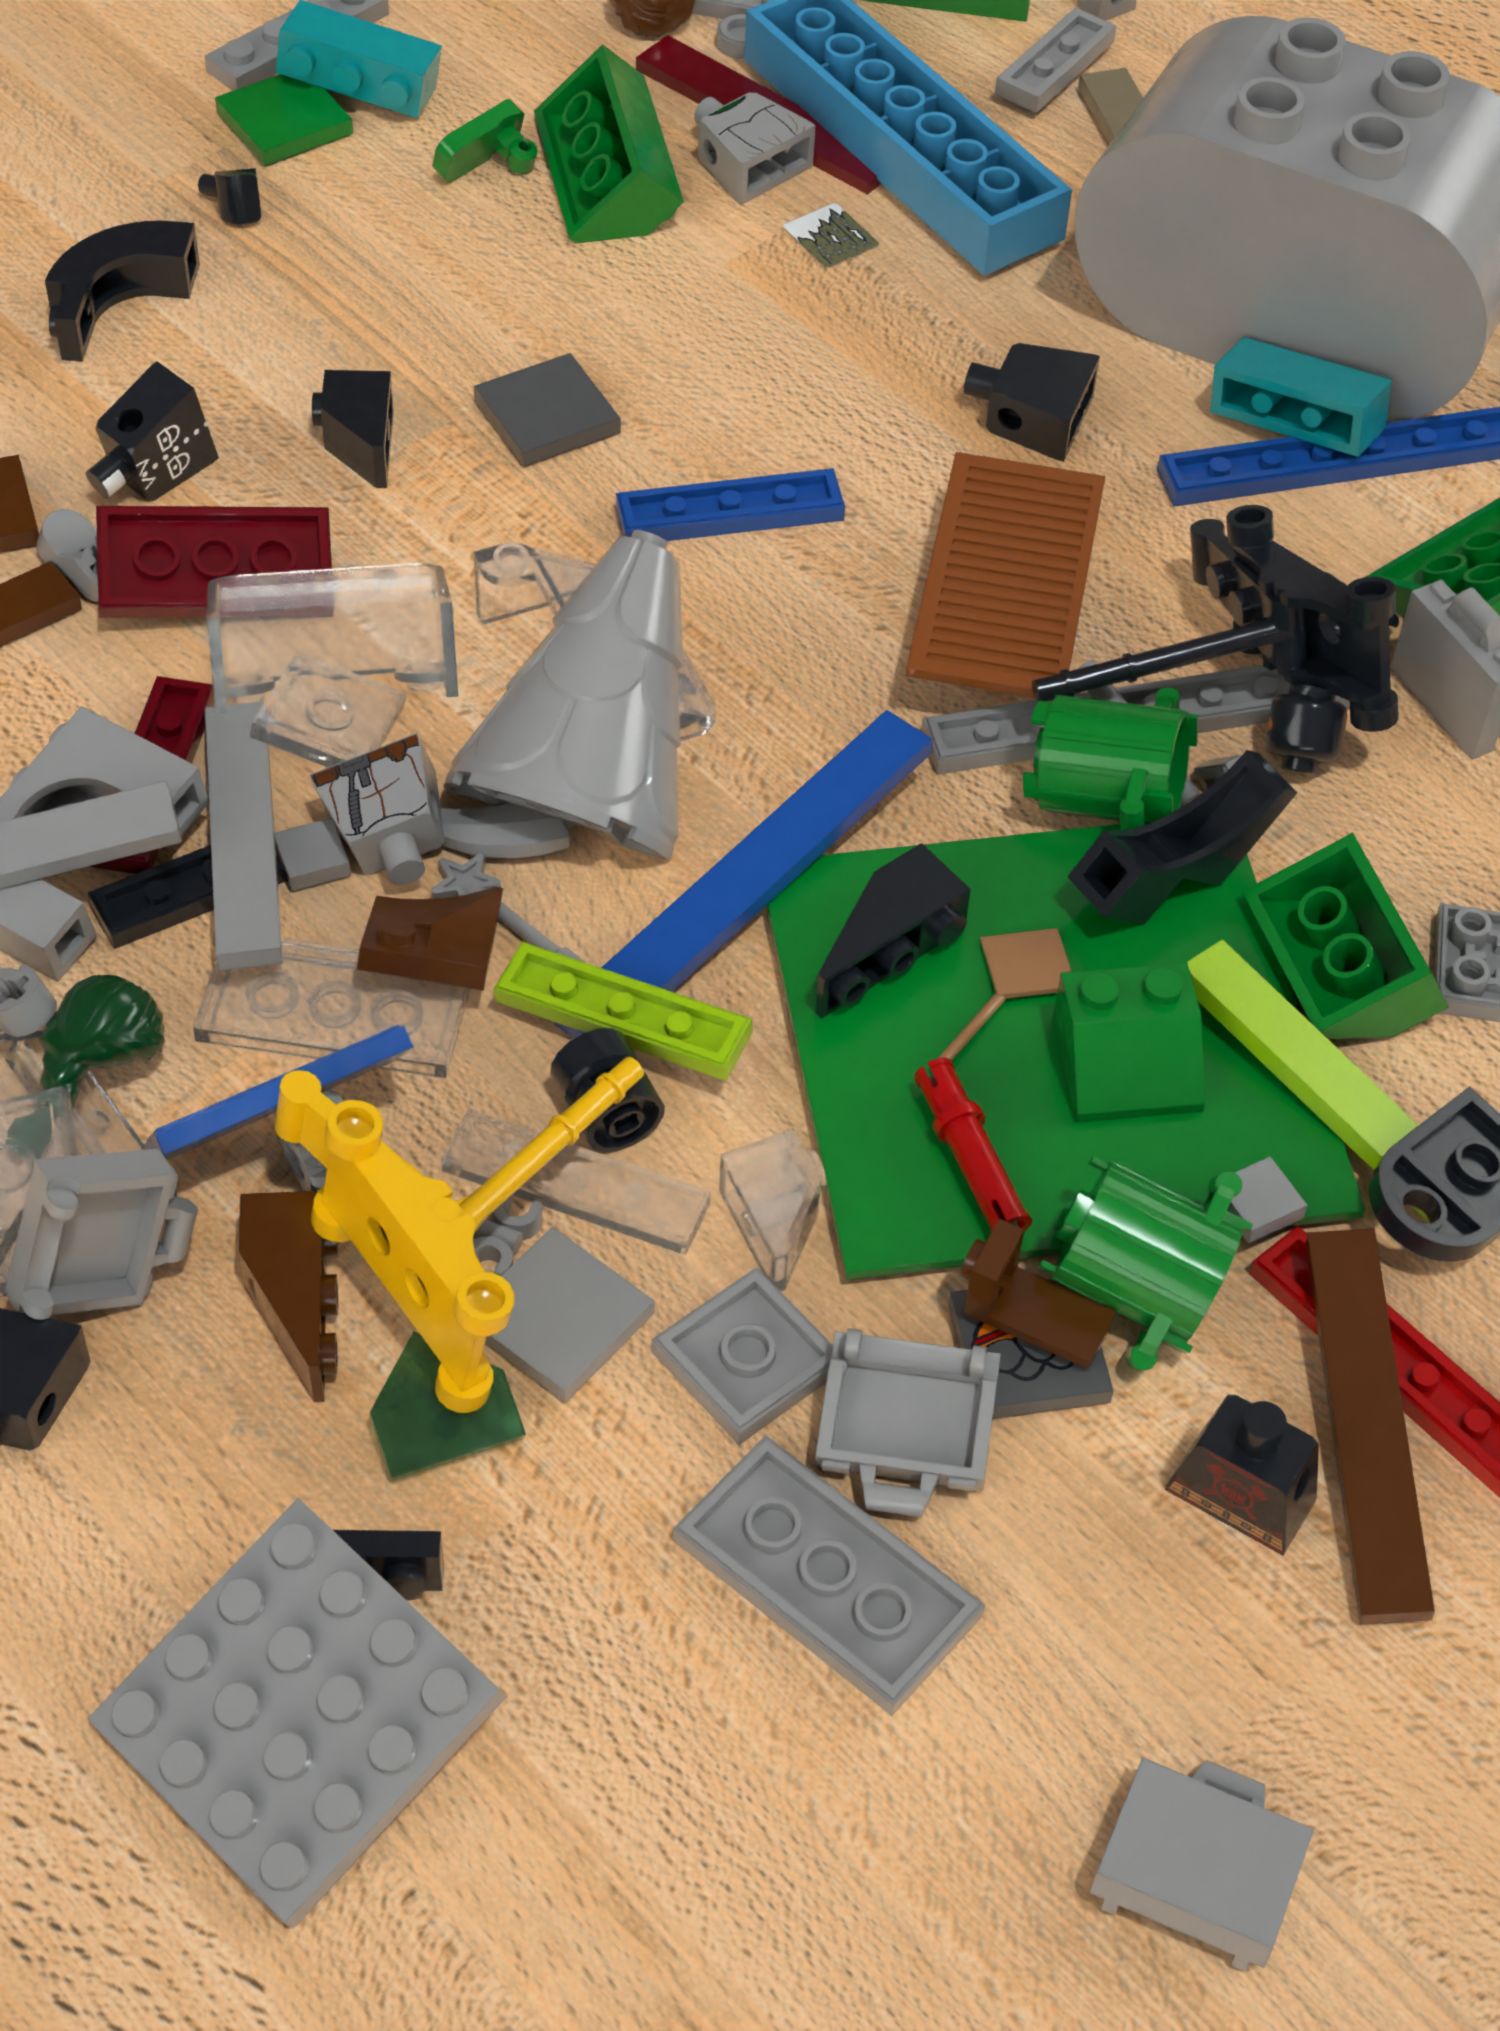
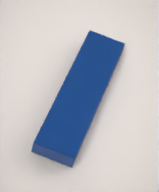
M834 468L616 493V510L623 536L631 537L634 530H642L655 534L666 541L844 521L845 504Z

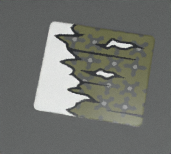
M836 203L783 225L824 267H830L879 245L864 228Z

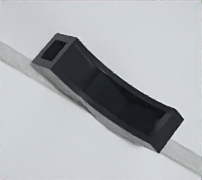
M1246 750L1236 763L1213 785L1173 813L1136 828L1126 830L1105 829L1067 877L1104 918L1145 924L1182 878L1221 886L1296 796L1297 792L1259 753Z

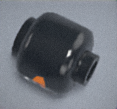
M1290 685L1288 694H1280L1273 699L1265 746L1270 753L1283 757L1282 769L1317 774L1318 763H1332L1340 757L1348 713L1342 703L1335 701V694L1330 693L1327 689Z

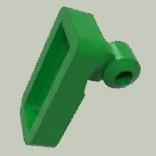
M506 99L446 135L436 147L432 167L446 182L451 183L490 160L491 156L497 151L503 158H507V164L511 170L524 174L534 168L538 150L531 140L524 138L520 133L525 115L524 112L511 99Z

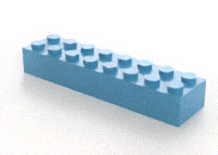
M771 0L746 10L744 61L784 97L798 104L868 167L883 186L982 275H988L1065 239L1072 189L852 0Z

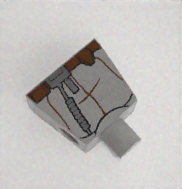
M418 732L309 775L330 818L333 819L336 828L363 873L374 874L386 869L390 881L399 885L412 883L424 874L425 866L421 855L440 848L445 841L436 772Z

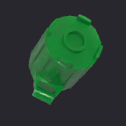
M1171 687L1158 690L1154 706L1056 695L1053 702L1037 701L1032 714L1031 724L1045 726L1039 730L1035 744L1034 773L1024 772L1023 792L1024 797L1034 798L1035 801H1039L1040 809L1050 812L1120 820V830H1126L1154 822L1180 808L1185 790L1190 746H1197L1198 715L1189 714V712L1180 709V693L1178 690Z
M1093 1156L1088 1165L1102 1171L1090 1193L1080 1189L1073 1202H1066L1053 1230L1058 1232L1056 1237L1065 1242L1056 1264L1053 1265L1042 1259L1037 1268L1051 1274V1279L1101 1304L1112 1307L1115 1312L1143 1325L1135 1344L1130 1346L1125 1353V1362L1132 1370H1149L1157 1362V1350L1161 1343L1184 1354L1191 1352L1193 1346L1187 1342L1205 1317L1221 1287L1237 1252L1242 1234L1246 1230L1250 1231L1253 1226L1252 1223L1227 1211L1232 1198L1241 1192L1242 1180L1238 1174L1232 1171H1225L1213 1177L1208 1186L1209 1195L1203 1206L1112 1160L1107 1163Z

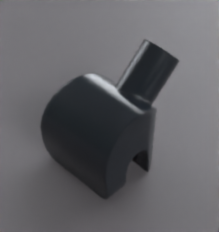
M256 168L216 171L215 175H201L198 181V189L201 194L218 198L219 214L222 220L233 224H248L261 219Z

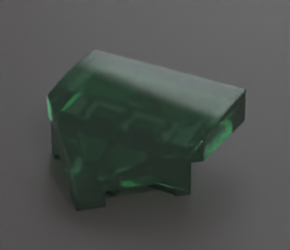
M413 1331L369 1413L390 1482L523 1439L526 1433L504 1370L490 1364L493 1369L494 1381L485 1405L470 1413L454 1412L439 1402L435 1393V1380L441 1362L420 1333Z

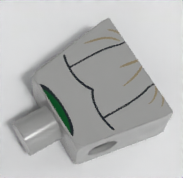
M747 93L726 105H723L713 97H707L697 106L694 120L699 125L698 157L700 163L740 205L813 167L815 125L760 94Z

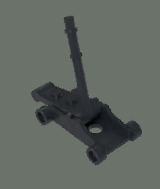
M1244 505L1231 510L1227 514V536H1225L1223 522L1216 519L1199 520L1190 527L1193 579L1200 585L1208 586L1212 596L1222 602L1234 618L1233 629L1134 655L1130 653L1122 654V658L1072 671L1068 669L1060 670L1059 674L1032 681V689L1036 701L1046 702L1054 700L1056 695L1074 697L1077 693L1124 681L1129 683L1135 682L1139 677L1236 652L1263 654V666L1270 671L1277 669L1278 673L1284 676V680L1289 684L1309 685L1327 689L1330 693L1350 701V721L1355 728L1368 732L1383 731L1396 725L1398 721V696L1391 689L1389 645V618L1396 611L1395 584L1388 579L1373 576L1356 579L1349 583L1348 586L1273 541V512L1269 508L1261 505ZM1328 616L1335 618L1340 628V639L1332 631Z

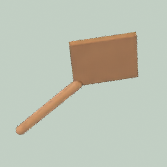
M1058 928L980 937V944L995 994L938 1058H948L952 1061L1006 999L1057 993L1061 972H1072Z

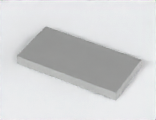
M766 1435L673 1528L672 1540L891 1716L895 1714L983 1617L985 1604Z

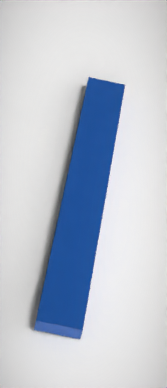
M1500 407L1388 422L1386 428L1359 457L1294 437H1283L1159 455L1157 470L1175 507L1500 459Z
M886 710L601 968L673 992L933 753L932 738ZM554 1022L558 1028L573 1039L585 1033Z

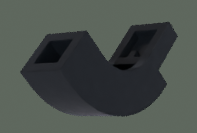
M158 220L118 225L81 240L62 254L54 263L45 279L50 306L49 331L52 337L58 338L61 360L83 362L97 320L107 309L119 302L142 296L190 299L200 266L194 223Z

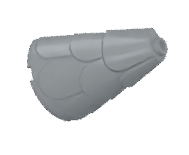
M634 530L631 537L620 536L553 617V629L506 685L507 691L453 759L452 768L448 772L443 785L446 791L492 806L504 804L505 801L601 831L613 844L670 861L674 851V843L678 838L677 748L681 745L678 670L683 667L680 565L676 558L665 550L667 546L666 540L646 531Z

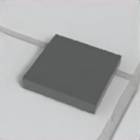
M571 353L474 386L475 402L523 467L621 433V418Z

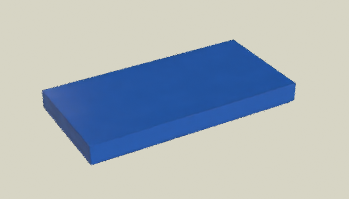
M398 1024L292 1071L303 1070L312 1073L319 1079L322 1087L321 1091H324L392 1063L414 1046L405 1026L400 1027ZM292 1071L157 1128L146 1140L147 1142L144 1145L146 1150L160 1149L166 1160H169L276 1113L281 1079Z

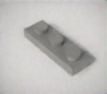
M1075 7L997 77L995 94L1015 103L1021 108L1037 113L1114 43L1116 25Z

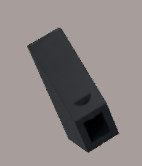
M924 844L917 845L872 874L818 973L815 1013L820 1018L825 1017L841 1006L848 1007L855 1004L866 994L869 988L890 975L899 976L915 963L917 958L938 945L947 946L951 944L964 931L967 924L971 889Z

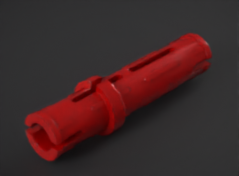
M937 1058L927 1062L934 1077L930 1078L926 1069L921 1066L916 1071L914 1080L921 1089L935 1117L932 1127L938 1139L943 1143H948L990 1227V1233H992L999 1219L1011 1224L1016 1221L1020 1228L1025 1229V1232L1032 1225V1218L1025 1210L983 1127L986 1117L980 1105L969 1100L955 1072V1066L951 1059Z

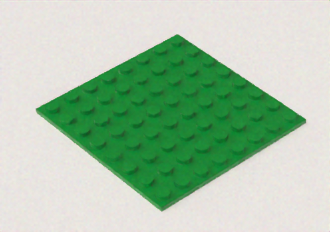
M1120 824L924 844L971 889L967 924L964 931L951 944L947 946L938 945L917 958L915 963L899 976L890 975L869 988L866 994L855 1004L848 1007L841 1006L823 1018H820L815 1013L818 973L874 871L917 845L821 855L766 905L846 1280L961 1267L974 1241L978 1238L987 1242L991 1235L990 1227L948 1143H943L939 1140L932 1127L935 1117L921 1089L914 1080V1075L921 1066L926 1069L930 1078L934 1077L927 1062L937 1059L995 994L980 944V937L1058 928L1071 971L1187 962L1223 939L1299 1011L1291 984L1242 891L1257 884L1247 854L1221 886L1182 878L1145 924L1104 918L1067 877L1105 829L1120 830ZM1057 993L1006 999L952 1060L955 1072L969 1100L980 1105L986 1117L983 1127L1025 1210L1032 1218V1225L1023 1235L1019 1259L1060 1255L1065 1242L1056 1237L1058 1232L1053 1230L1066 1202H1073L1080 1189L1090 1193L1102 1171L1088 1165L1093 1156L1107 1163L1112 1160L1203 1206L1209 1195L1208 1186L1213 1177L1225 1171L1237 1172L1271 1156L1308 1205L1304 1218L1286 1227L1364 1218L1366 1208L1343 1140L1199 1002L1205 1106L1202 1112L1076 1122L1052 1020ZM1016 1221L1012 1222L1013 1225L1018 1226Z

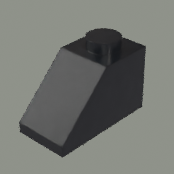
M325 370L322 392H313L312 422L313 426H322L324 448L375 488H387L394 417L391 371Z

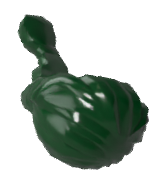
M93 975L77 982L65 994L58 1010L55 1011L53 1017L45 1025L46 1029L38 1039L44 1048L42 1058L44 1068L40 1077V1083L45 1095L42 1098L41 1109L34 1115L16 1121L9 1135L12 1152L29 1162H35V1159L44 1158L52 1142L54 1130L59 1126L62 1119L75 1107V1101L80 1093L79 1084L85 1078L90 1068H112L133 1062L136 1059L150 1061L155 1054L161 1052V1047L165 1043L163 1014L147 990H143L141 986H137L133 982L119 976Z

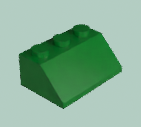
M1353 832L1242 891L1311 1024L1327 1039L1394 1037L1449 1008L1432 972Z

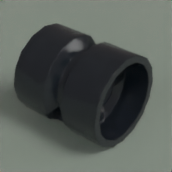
M598 1028L583 1033L569 1041L556 1054L551 1063L550 1074L570 1107L596 1084V1079L602 1073H608L625 1057H632L638 1062L639 1060L621 1031L613 1028ZM644 1072V1076L626 1092L625 1098L620 1103L612 1104L582 1132L593 1149L601 1152L619 1151L633 1146L654 1131L664 1117L665 1105Z

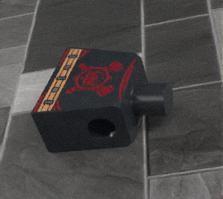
M1227 1394L1198 1434L1167 1483L1165 1490L1284 1556L1317 1499L1319 1444L1313 1436L1287 1423L1284 1412L1277 1405L1267 1401L1250 1403L1237 1395Z

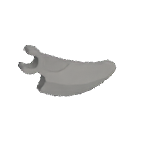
M512 803L477 808H441L445 837L442 845L471 855L483 853L485 857L513 859L541 856L568 849L570 847L568 829L577 825L576 823Z

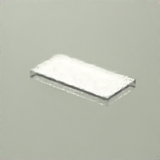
M282 937L283 964L219 971L216 958L193 1026L195 1041L320 1059L399 1024L400 1027L405 1026L414 1047L394 1062L379 1069L446 1078L470 988L357 970L360 948Z

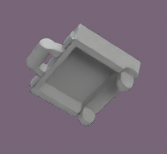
M1442 579L1411 591L1390 669L1472 760L1497 750L1495 743L1500 738V616L1474 588H1468L1456 596Z
M160 1149L35 1159L5 1288V1293L16 1312L24 1311L33 1319L44 1320L48 1319L51 1315L142 1305L144 1296L149 1294L153 1278L151 1269L165 1263L179 1262L186 1256L198 1209L190 1200L183 1197H174L179 1176L174 1168L169 1165ZM164 1220H167L162 1242H159Z
M848 1328L847 1333L835 1331L815 1454L817 1468L845 1474H860L866 1510L922 1517L937 1485L976 1492V1490L983 1491L1001 1353L987 1352V1347L973 1345L971 1350L862 1335V1330ZM876 1476L921 1482L920 1488L877 1483L875 1480Z
M1142 1757L1096 1872L1090 1894L1104 1899L1101 1909L1115 1915L1120 1906L1234 1955L1231 1965L1243 1971L1247 1970L1249 1962L1265 1968L1274 1947L1314 1829L1265 1809V1785L1259 1781L1208 1760L1197 1769L1192 1777H1189Z

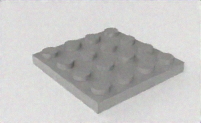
M297 1498L87 1719L284 1924L295 1928L507 1696L303 1501Z

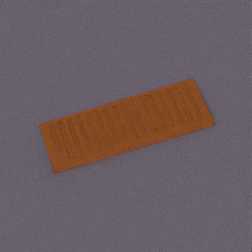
M955 452L905 676L1035 698L1032 689L1033 680L1059 674L1060 670H1070L1105 476Z

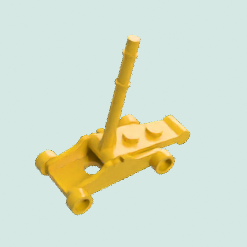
M625 1057L608 1073H602L596 1079L594 1086L561 1115L558 1114L552 1117L549 1121V1126L477 1190L457 1201L451 1199L453 1191L445 1181L425 1177L418 1169L405 1161L381 1140L383 1118L372 1104L362 1100L350 1099L336 1105L321 1093L322 1087L319 1079L308 1071H292L281 1079L274 1122L275 1132L286 1142L300 1143L327 1168L324 1187L318 1190L313 1200L311 1224L315 1232L331 1242L343 1243L351 1240L441 1362L435 1380V1393L439 1402L447 1409L457 1413H470L486 1404L494 1381L493 1369L483 1352L486 1336L497 1334L507 1326L514 1306V1291L510 1283L502 1276L492 1272H485L474 1251V1233L493 1211L563 1148L573 1145L579 1139V1134L612 1104L620 1103L625 1098L626 1092L644 1076L642 1066L634 1058Z

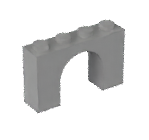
M81 706L67 723L56 728L49 739V743L30 765L22 768L14 776L10 787L0 797V822L167 780L182 836L209 804V799L197 766ZM42 879L1 888L0 950L58 982L97 936L84 903Z

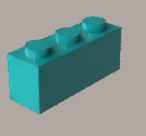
M299 0L280 28L276 73L418 119L436 89L442 45Z
M1243 337L1214 366L1210 412L1359 457L1386 428L1392 379Z

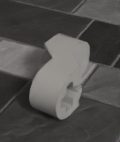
M66 509L53 511L45 518L37 539V551L44 563L52 561L63 576L70 578L76 588L86 598L98 602L97 531L78 512Z
M22 964L19 970L13 968L0 969V1039L3 1040L7 1034L14 1037L26 1036L45 1026L57 1009V1001L38 974L25 964Z

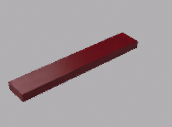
M667 35L636 57L637 71L698 104L707 97H713L723 105H726L747 93L760 94L815 125L813 166L867 195L881 185L877 180V176L798 104L675 38Z

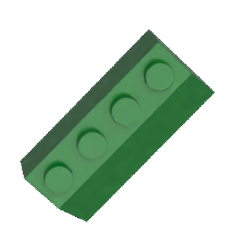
M602 44L534 110L569 239L575 243L649 235L663 221L671 218L677 208L684 203L645 76Z

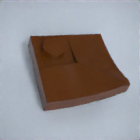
M492 887L466 895L435 899H402L376 896L361 941L357 970L484 991L499 918L503 888Z

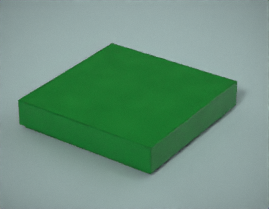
M281 74L215 97L217 113L264 166L353 134L352 118L325 88Z

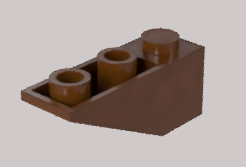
M318 1191L240 1194L238 1252L245 1289L314 1402H325V1375H337L338 1373L336 1333H326V1316L338 1315L339 1310L337 1274H327V1258L339 1257V1242H331L322 1238L315 1232L311 1224L313 1200Z

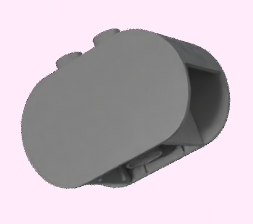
M1245 16L1231 18L1208 26L1193 35L1175 53L1094 165L1082 185L1077 200L1074 223L1077 251L1086 278L1101 303L1120 323L1137 335L1158 345L1215 365L1243 337H1247L1392 379L1387 421L1409 420L1431 413L1447 404L1466 386L1477 369L1486 346L1500 322V96L1480 84L1450 75L1447 66L1432 55L1416 51L1389 55L1346 41L1343 32L1337 26L1322 19L1298 18L1288 22L1267 16Z

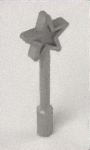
M478 853L464 865L441 858L438 861L439 871L444 880L432 888V898L466 895L492 887L501 888V882L495 877L484 874L486 862L483 853ZM501 902L498 919L529 944L585 962L567 947L559 948Z

